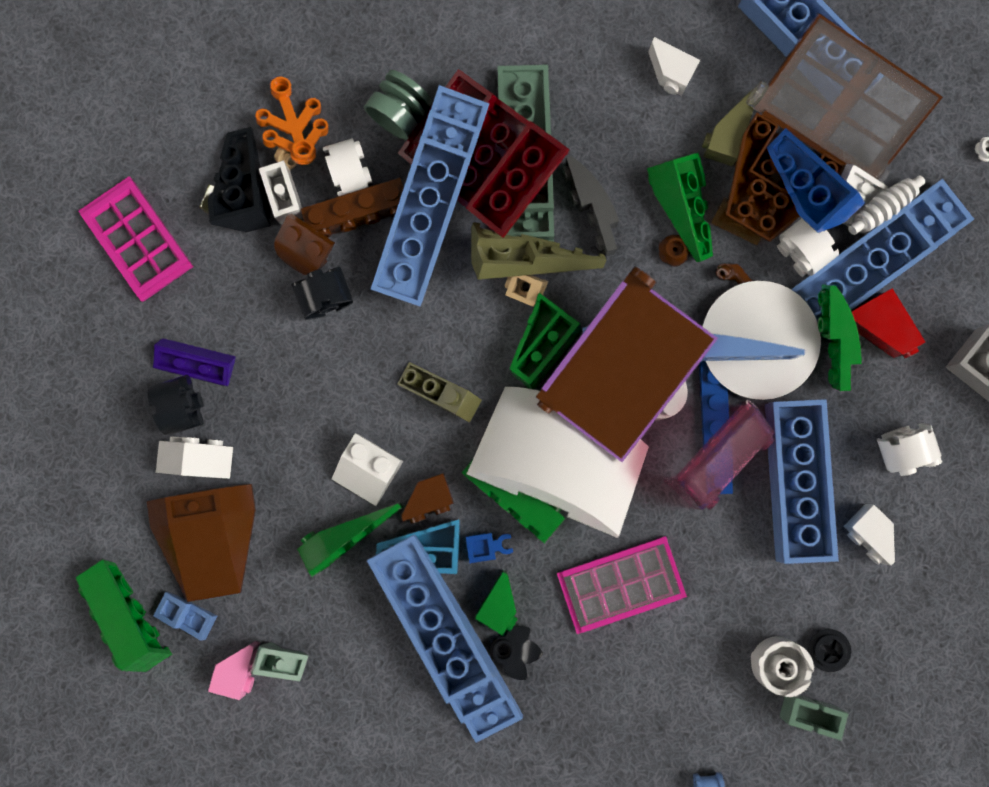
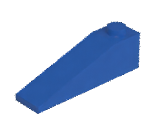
M786 128L766 147L799 216L817 233L845 223L865 204L860 193Z

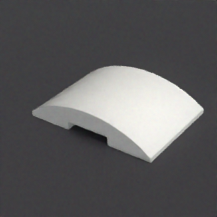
M505 387L467 475L515 495L519 491L569 512L567 517L618 538L649 447L640 439L625 460L620 462L552 410L548 414L537 405L540 401L536 398L540 392L539 390Z

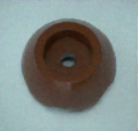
M669 235L659 244L658 249L661 261L673 267L682 265L690 256V251L680 235Z

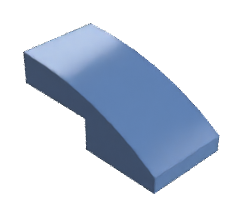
M165 592L153 615L172 628H180L200 641L206 640L217 618V615L192 602H187L186 599L170 592Z

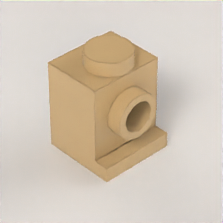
M532 275L508 277L505 283V288H507L505 295L535 307L538 293L544 294L548 281ZM525 282L530 285L528 292H525L522 288Z

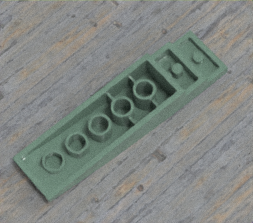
M548 65L497 66L498 99L551 135ZM553 174L507 235L520 237L521 234L554 242Z

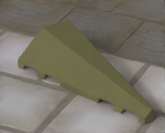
M472 223L471 263L478 280L604 268L607 261L604 254H599L598 256L583 254V249L577 247L573 251L560 248V243L521 234L520 237L506 234L502 238L495 231L480 228V223Z

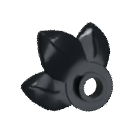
M526 626L513 627L506 636L494 639L490 646L492 658L502 664L506 675L517 680H526V664L532 663L543 656L540 647L533 641L528 640L530 628ZM506 645L508 652L506 654L499 653V646Z

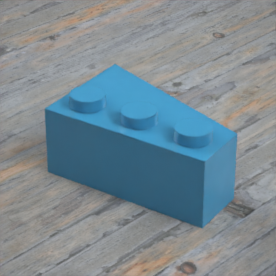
M460 519L377 543L376 555L415 534L439 573L457 574Z

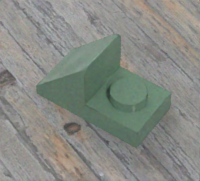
M269 642L258 647L250 673L253 675L301 681L308 655L300 651L282 649L275 643Z

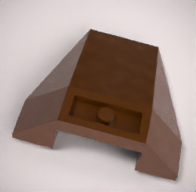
M757 112L742 135L725 216L764 240L771 242L800 216L766 148L779 135L776 133L779 125ZM826 153L818 156L839 175L842 174L846 165Z
M252 484L147 501L150 528L187 602L241 593L256 512Z

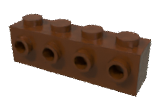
M397 178L301 208L302 216L306 224L329 238L332 234L338 232H350L356 229L357 226L375 224L389 216L395 217L404 188L401 179Z

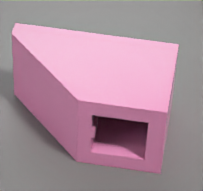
M255 641L216 664L208 692L237 700L244 697L246 693H250L254 684V677H251L250 671L260 642Z

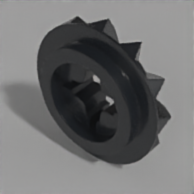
M827 628L817 631L810 638L807 650L813 664L818 669L825 672H836L847 665L851 657V645L844 634ZM832 643V649L838 655L827 654L825 657V651L822 649L821 644L829 646Z

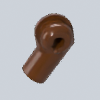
M723 263L716 268V276L721 280H735L738 284L752 281L739 264Z

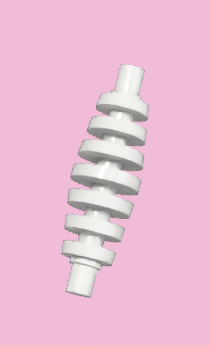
M917 176L913 180L906 178L900 181V183L878 193L875 198L855 215V222L848 227L849 232L853 235H856L861 230L868 232L881 225L884 221L890 220L892 215H897L903 207L918 196L919 188L925 184V179L922 176Z

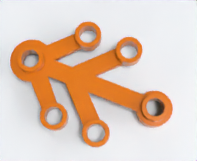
M276 77L270 84L271 94L280 101L286 121L272 115L267 109H259L255 114L256 122L261 127L270 125L291 135L293 142L278 136V133L274 130H266L262 135L263 143L268 148L277 146L290 152L291 159L297 164H310L316 158L315 144L320 137L328 134V122L325 119H316L313 122V129L306 139H304L302 132L311 118L320 114L321 102L316 98L308 99L305 103L306 107L297 119L289 98L292 93L291 82L285 77ZM262 116L268 117L266 119H260V117ZM318 126H323V127H325V128H324V129H318L317 127H318ZM269 137L275 138L274 140H267Z

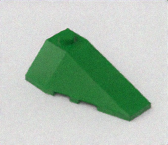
M699 153L647 168L648 180L656 198L695 261L701 262L712 257L710 225L704 221L705 210L708 209V201L702 200L701 187L706 186Z
M398 503L320 531L317 534L314 531L310 532L300 540L303 545L297 549L308 573L313 577L322 572L402 509L403 505Z

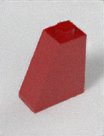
M893 288L851 311L858 334L893 358L903 355L906 359L919 352L917 347L925 343L924 338Z

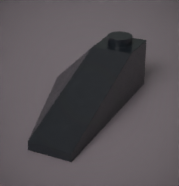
M252 127L228 132L220 155L222 162L219 173H215L214 176L215 187L213 193H210L208 198L209 222L211 225L242 232L270 227L269 204L259 171L261 166Z

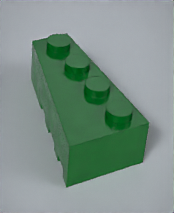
M471 461L462 474L545 544L565 519L559 513L562 509L520 491L515 495L467 475L472 463Z
M101 560L75 577L79 584L78 591L90 607L89 614L98 623L101 629V639L109 646L113 654L112 661L120 671L147 672L172 655L168 646L163 649L156 639L160 636L156 627H152L143 618L146 613L143 606L136 599H131L130 595L133 594V590L116 563Z

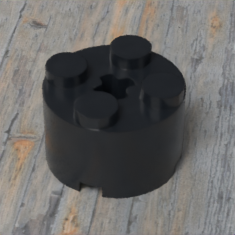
M341 267L332 268L326 273H323L322 269L312 271L307 274L308 279L299 280L291 284L305 320L326 316L325 313L335 309L336 312L343 310L353 303L352 295Z
M189 375L160 382L148 388L149 407L155 405L157 414L152 416L162 434H175L204 424L199 409L204 406L202 396L199 392H194Z

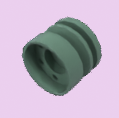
M389 70L385 76L386 80H382L379 84L384 94L374 91L364 105V109L382 128L402 140H407L418 126L413 116L422 119L426 114L425 110L428 111L433 101L428 93L411 78L396 70Z

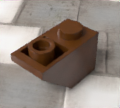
M443 473L417 483L401 516L403 521L409 519L410 523L413 524L426 519L425 513L434 511L438 515L451 510L449 505L454 504V500L445 474Z

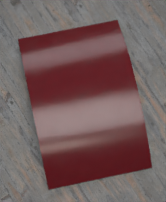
M458 69L446 85V88L489 103V107L457 201L504 238L570 149L536 124L528 121L499 100L493 93ZM432 106L398 151V154L411 165Z

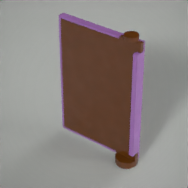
M636 266L633 267L536 396L540 400L537 405L548 414L552 410L620 462L625 460L718 339L652 290L656 281Z

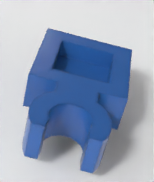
M492 532L466 536L469 563L495 560L496 551H500L503 554L512 553L513 548L505 549L502 547V541L510 539L511 534H502L496 540H493Z

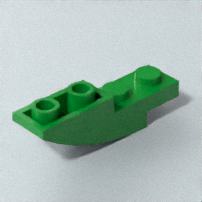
M824 284L822 285V291H819L818 303L821 307L818 330L821 333V337L832 339V343L828 346V354L832 359L828 380L832 384V388L836 390L851 391V365L862 364L857 326L850 307L836 285Z

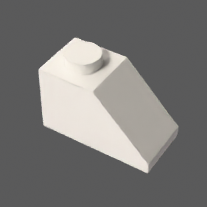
M654 37L649 49V55L659 85L663 86L664 90L670 94L682 96L700 60Z

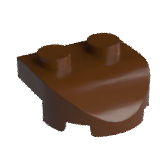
M291 213L287 215L276 236L274 247L277 255L283 262L297 272L307 275L312 271L321 269L327 263L326 259L335 242Z

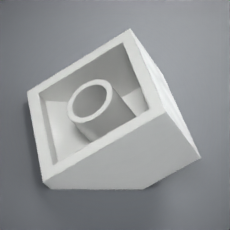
M355 433L339 460L332 480L377 506L403 461Z

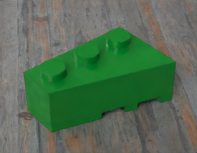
M538 293L535 307L528 319V325L510 366L512 375L533 390L582 332L578 321L541 293Z

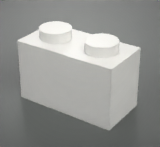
M284 160L259 168L274 217L280 225L284 223L287 215L291 213L302 219V205L290 169Z

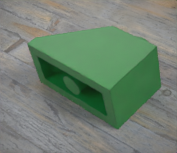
M504 570L475 615V619L501 635L504 634L505 630L510 632L518 619L515 616L516 607L508 573Z

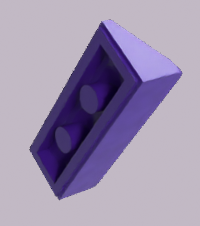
M162 338L154 345L153 368L183 376L189 375L191 378L228 386L236 356Z

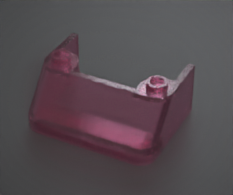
M750 400L732 405L730 410L734 414L676 476L666 477L663 480L693 509H712L720 500L718 495L759 450H766L774 442L775 439L772 437L774 430Z

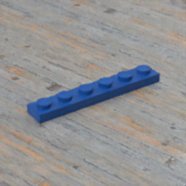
M700 361L699 375L705 495L733 494L728 389L715 378L706 361Z

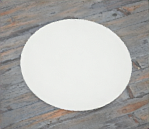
M751 281L734 286L713 303L705 317L703 328L711 334L759 340L805 350L804 356L792 360L706 361L715 378L727 389L740 396L762 400L784 396L797 389L807 380L818 361L821 337L816 317L809 305L797 293L783 285L768 281Z

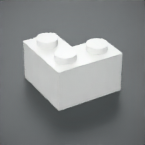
M170 436L169 441H159L156 473L230 479L233 447L223 446V441L207 439V444H199V438Z

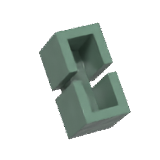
M797 695L794 697H784L779 717L788 725L811 732L814 730L818 734L842 741L848 713L838 706L818 700L813 701L808 697Z

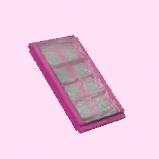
M130 176L79 210L86 224L141 302H144L193 268L188 257Z
M666 536L556 573L577 634L687 597Z

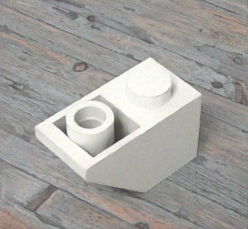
M865 504L844 525L849 531L847 536L859 546L862 544L868 550L866 554L873 562L878 565L881 563L891 566L895 562L894 524L875 505Z

